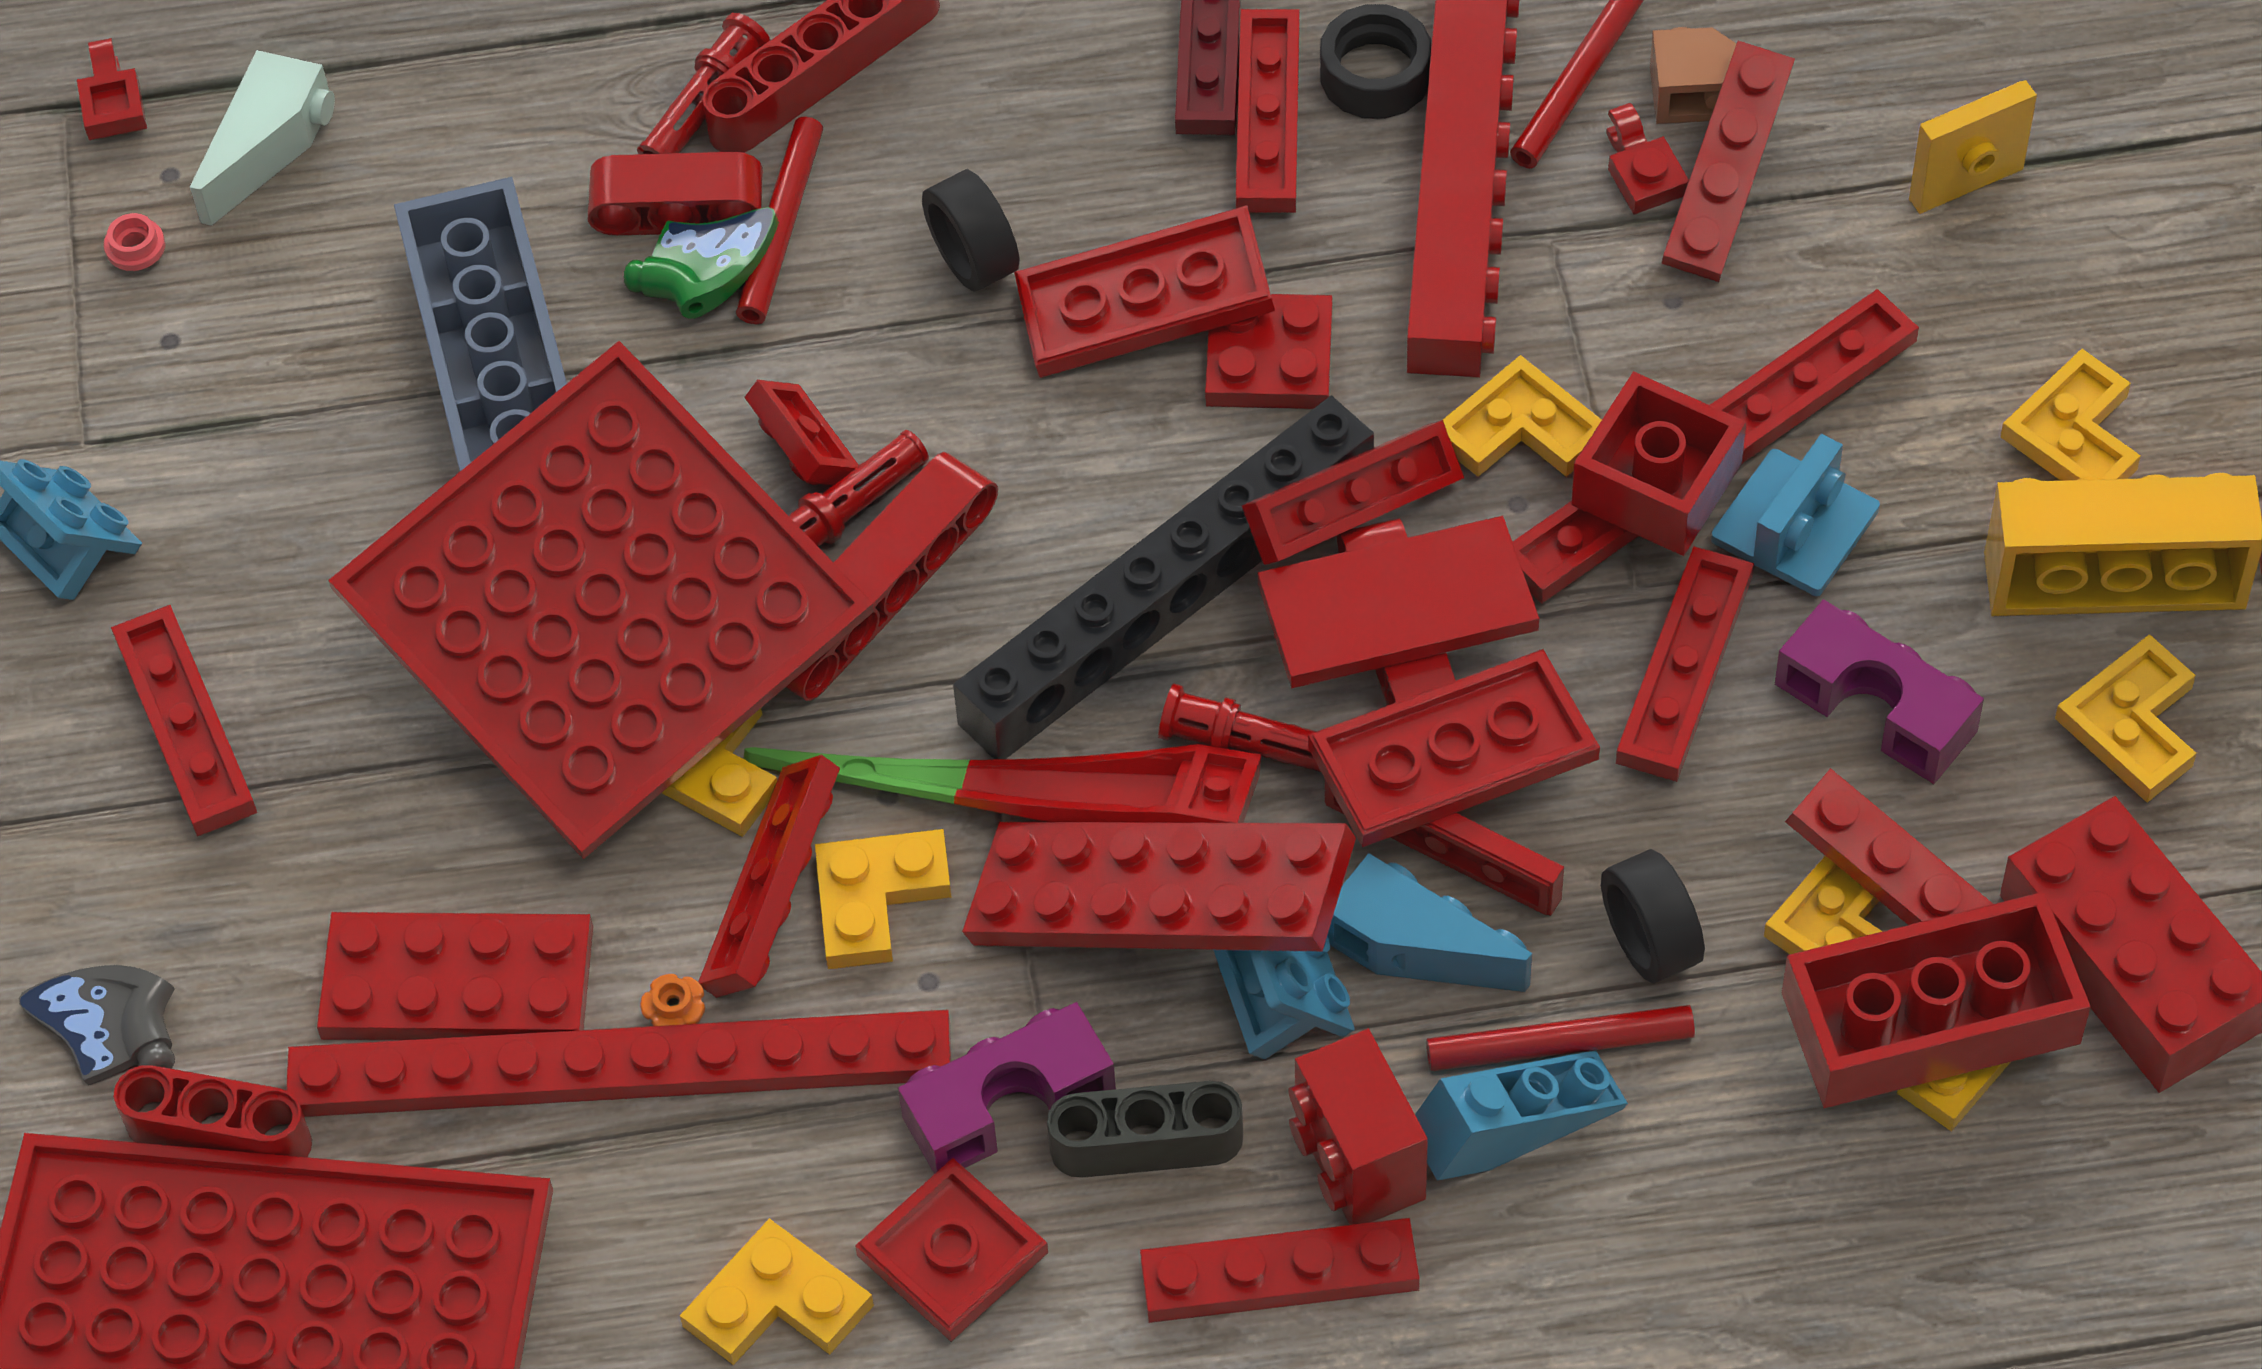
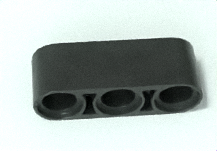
M1219 1081L1074 1093L1060 1098L1048 1112L1047 1127L1053 1164L1062 1173L1071 1177L1084 1178L1219 1165L1234 1158L1243 1144V1110L1241 1099L1231 1086ZM1211 1117L1220 1118L1227 1122L1222 1127L1215 1129L1205 1128L1198 1124L1202 1120ZM1141 1124H1153L1160 1127L1158 1131L1149 1135H1140L1131 1131ZM1076 1130H1086L1093 1133L1091 1137L1082 1141H1071L1065 1138L1067 1134Z

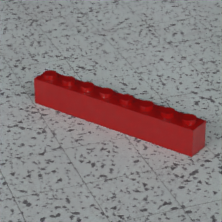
M1520 0L1435 1L1407 336V373L1480 377L1482 353L1494 354L1496 317L1485 316L1486 303L1498 304L1500 267L1488 266L1489 254L1501 255L1503 218H1492L1493 206H1505L1507 170H1496V158H1508L1510 122H1499L1500 110L1512 111L1514 75H1503V64H1515L1517 28H1506L1507 17H1519Z

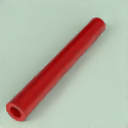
M1644 0L1608 1L1510 150L1512 159L1518 165L1528 169L1536 167Z
M804 116L795 120L769 203V207L774 209L778 218V227L766 254L745 281L736 310L738 318L749 324H762L766 319L823 133V125L811 117Z
M1684 1005L1427 1038L1426 1049L1429 1068L1432 1072L1689 1039L1695 1037V1026L1691 1006Z

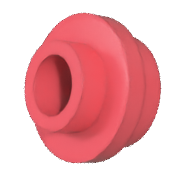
M138 213L125 214L115 219L110 224L104 239V250L110 263L126 271H138L150 267L160 259L165 249V238L161 228L147 216Z

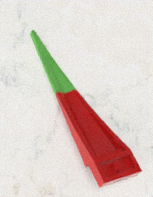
M1201 744L1088 756L987 760L902 759L810 753L757 747L744 749V759L762 768L781 771L782 767L822 754L840 767L836 782L1046 822L1243 823L1260 776L1261 754Z

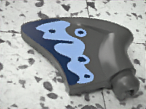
M122 965L89 967L64 973L43 981L22 992L19 997V1005L29 1016L56 1034L69 1046L76 1059L82 1078L87 1085L109 1078L133 1065L165 1066L170 1069L174 1066L175 1056L170 1050L172 1042L164 1023L163 1014L175 988L166 980L149 971Z

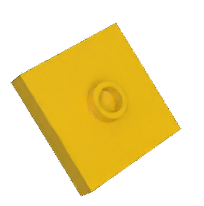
M2026 80L2017 82L1921 123L1909 195L1910 202L1919 214L2024 169L2037 94Z

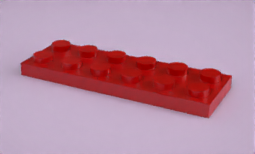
M999 822L962 932L973 946L1323 952L1356 837L1346 823Z

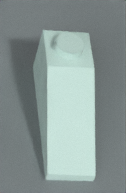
M256 51L190 185L193 200L202 224L212 226L311 147L320 126H325L329 123L335 104L334 93L329 91L323 65Z

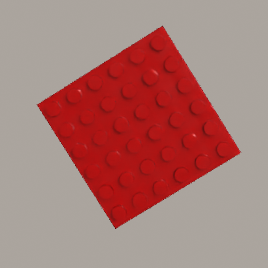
M620 341L610 347L328 580L335 594L583 860L873 613V603Z

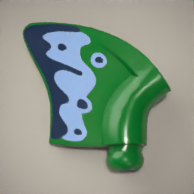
M766 207L710 223L696 224L667 221L658 238L652 256H648L644 262L632 260L626 265L624 270L625 286L630 292H643L646 297L671 300L677 304L683 317L688 319L698 318L726 301L759 265L778 227L779 221L774 209Z

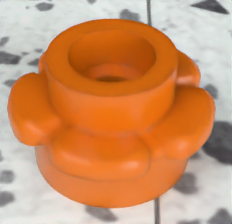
M675 974L662 975L652 981L650 984L651 990L644 993L641 998L640 1007L644 1018L650 1019L653 1026L698 1024L705 1012V1004L701 1000L704 997V990L698 981L689 976L681 979ZM672 998L679 1000V1004L675 1006H669L667 1002Z

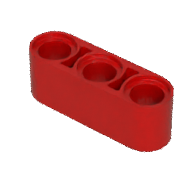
M743 152L604 156L591 165L587 221L596 231L606 235H659L667 221L696 224L710 223L760 209L762 204L763 167L758 159Z
M141 1065L129 1069L119 1078L114 1088L113 1098L129 1137L137 1143L308 1157L312 1148V1137L298 1099L291 1092L281 1088L153 1065ZM161 1102L154 1110L138 1112L148 1103ZM225 1113L220 1120L214 1123L202 1124V1121L212 1114ZM279 1124L289 1125L282 1133L265 1135L274 1126Z

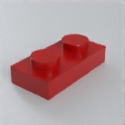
M757 379L744 397L759 417L758 423L761 429L768 436L776 440L790 459L789 465L792 471L806 483L812 485H834L859 465L799 384Z

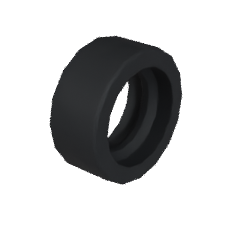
M1365 4L1346 10L1329 23L1321 37L1320 83L1328 99L1346 113L1371 119H1386L1405 113L1422 100L1428 89L1431 38L1423 23L1412 14L1388 4ZM1367 44H1384L1399 49L1411 59V62L1407 68L1397 75L1384 79H1367L1352 74L1341 65V58L1352 49Z
M965 169L922 192V207L932 238L953 274L966 288L976 292L1019 269L1020 256L1011 226L997 199L977 174L969 169Z
M1649 849L1612 865L1601 873L1600 887L1611 927L1630 963L1644 979L1655 984L1703 961L1705 944L1696 909L1674 867L1661 853Z

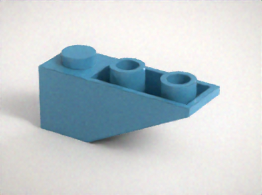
M1368 853L1342 885L1327 935L1330 946L1375 974L1525 992L1530 986L1532 953L1527 950L1524 943L1518 937L1503 929L1495 931L1472 916L1469 909L1457 899L1450 896L1440 897L1420 885L1415 876L1405 867L1392 862L1386 864Z
M1595 1050L1440 1078L1415 1113V1116L1428 1138L1427 1164L1438 1181L1490 1171L1619 1112L1628 1103Z

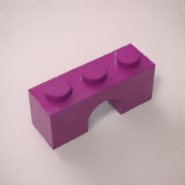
M1824 599L1783 645L1778 654L1774 685L1825 717H1828L1841 701L1853 695L1869 694L1886 701L1893 710L1886 717L1881 752L1932 784L1938 781L1978 732L1984 698L1976 694L1966 681L1956 676H1947L1924 662L1911 647L1903 643L1890 641L1869 628L1867 623L1856 613L1849 610H1840Z
M1075 1002L1060 1010L1055 1008L1044 1010L1031 1018L1025 1027L1002 1038H986L971 1047L966 1055L941 1067L933 1065L919 1070L910 1077L906 1084L898 1087L902 1118L935 1174L952 1158L966 1168L998 1152L995 1124L988 1110L996 1100L1007 1094L1016 1092L1032 1094L1040 1098L1050 1110L1053 1104L1063 1096L1082 1092L1116 1089L1114 1063L1079 1004Z

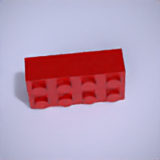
M2116 796L2008 856L2000 897L2003 901H2008L2045 891L2090 1003L2091 1010L2158 1093L2262 1033V971Z
M2045 891L1787 955L1781 992L1823 1108L2080 1045L2091 1008Z

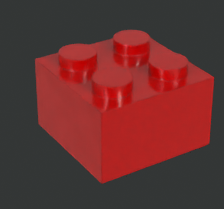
M1633 371L1574 462L1571 505L1684 556L1742 465L1746 421Z
M1367 1028L1295 1058V1086L1290 1087L1288 1093L1296 1117L1289 1119V1126L1302 1155L1308 1156L1313 1153L1322 1170V1173H1319L1317 1178L1329 1208L1333 1212L1342 1209L1347 1221L1352 1225L1374 1222L1426 1200L1428 1138L1370 1029Z

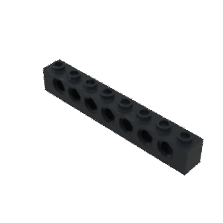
M1332 395L957 680L953 684L958 725L993 759H1007L1262 562L1242 505L1374 448V432Z

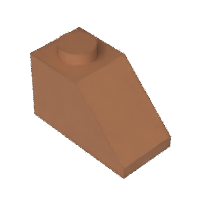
M1678 27L1671 30H1653L1650 74L1656 124L1710 121L1736 46L1734 41L1713 27Z

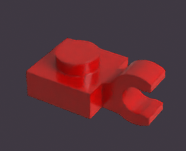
M112 38L89 42L88 46L94 76L77 79L84 128L88 139L94 140L147 129L140 83L135 68L121 71L118 56H115Z
M1631 103L1609 110L1608 115L1614 126L1607 128L1606 133L1610 143L1618 153L1609 156L1608 170L1633 215L1684 197L1689 179L1665 137L1662 136L1647 142L1640 117Z

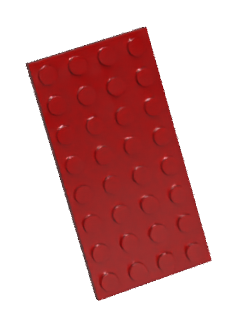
M24 1133L0 1228V1369H520L553 1195L550 1178Z

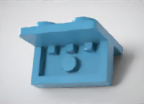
M1820 434L1802 461L1778 449H1771L1713 529L1711 542L1745 561L1754 563L1755 566L1813 596H1820L1877 516L1880 502L1844 483L1846 474L1840 471L1843 444Z
M19 459L17 463L0 460V486L5 490L0 497V540L58 598L74 600L106 550L136 554L142 545V542L126 527L129 523L128 519L114 507L101 503L89 491L91 488L89 480L76 470L66 466H59L57 470L44 468L25 459Z
M1328 937L1326 938L1323 952L1214 950L1249 1054L1267 1059L1314 1027L1341 1037H1345L1355 1030L1347 1008L1350 1005L1349 994L1343 983L1336 977L1327 953L1330 950Z

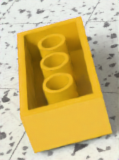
M2213 473L2205 477L2169 478L2164 475L2155 474L2138 479H2103L2101 477L2088 476L2077 480L2039 481L2033 478H2022L2013 482H1997L1984 550L1991 616L2246 609L2262 552V517L2255 475L2232 476L2227 473Z

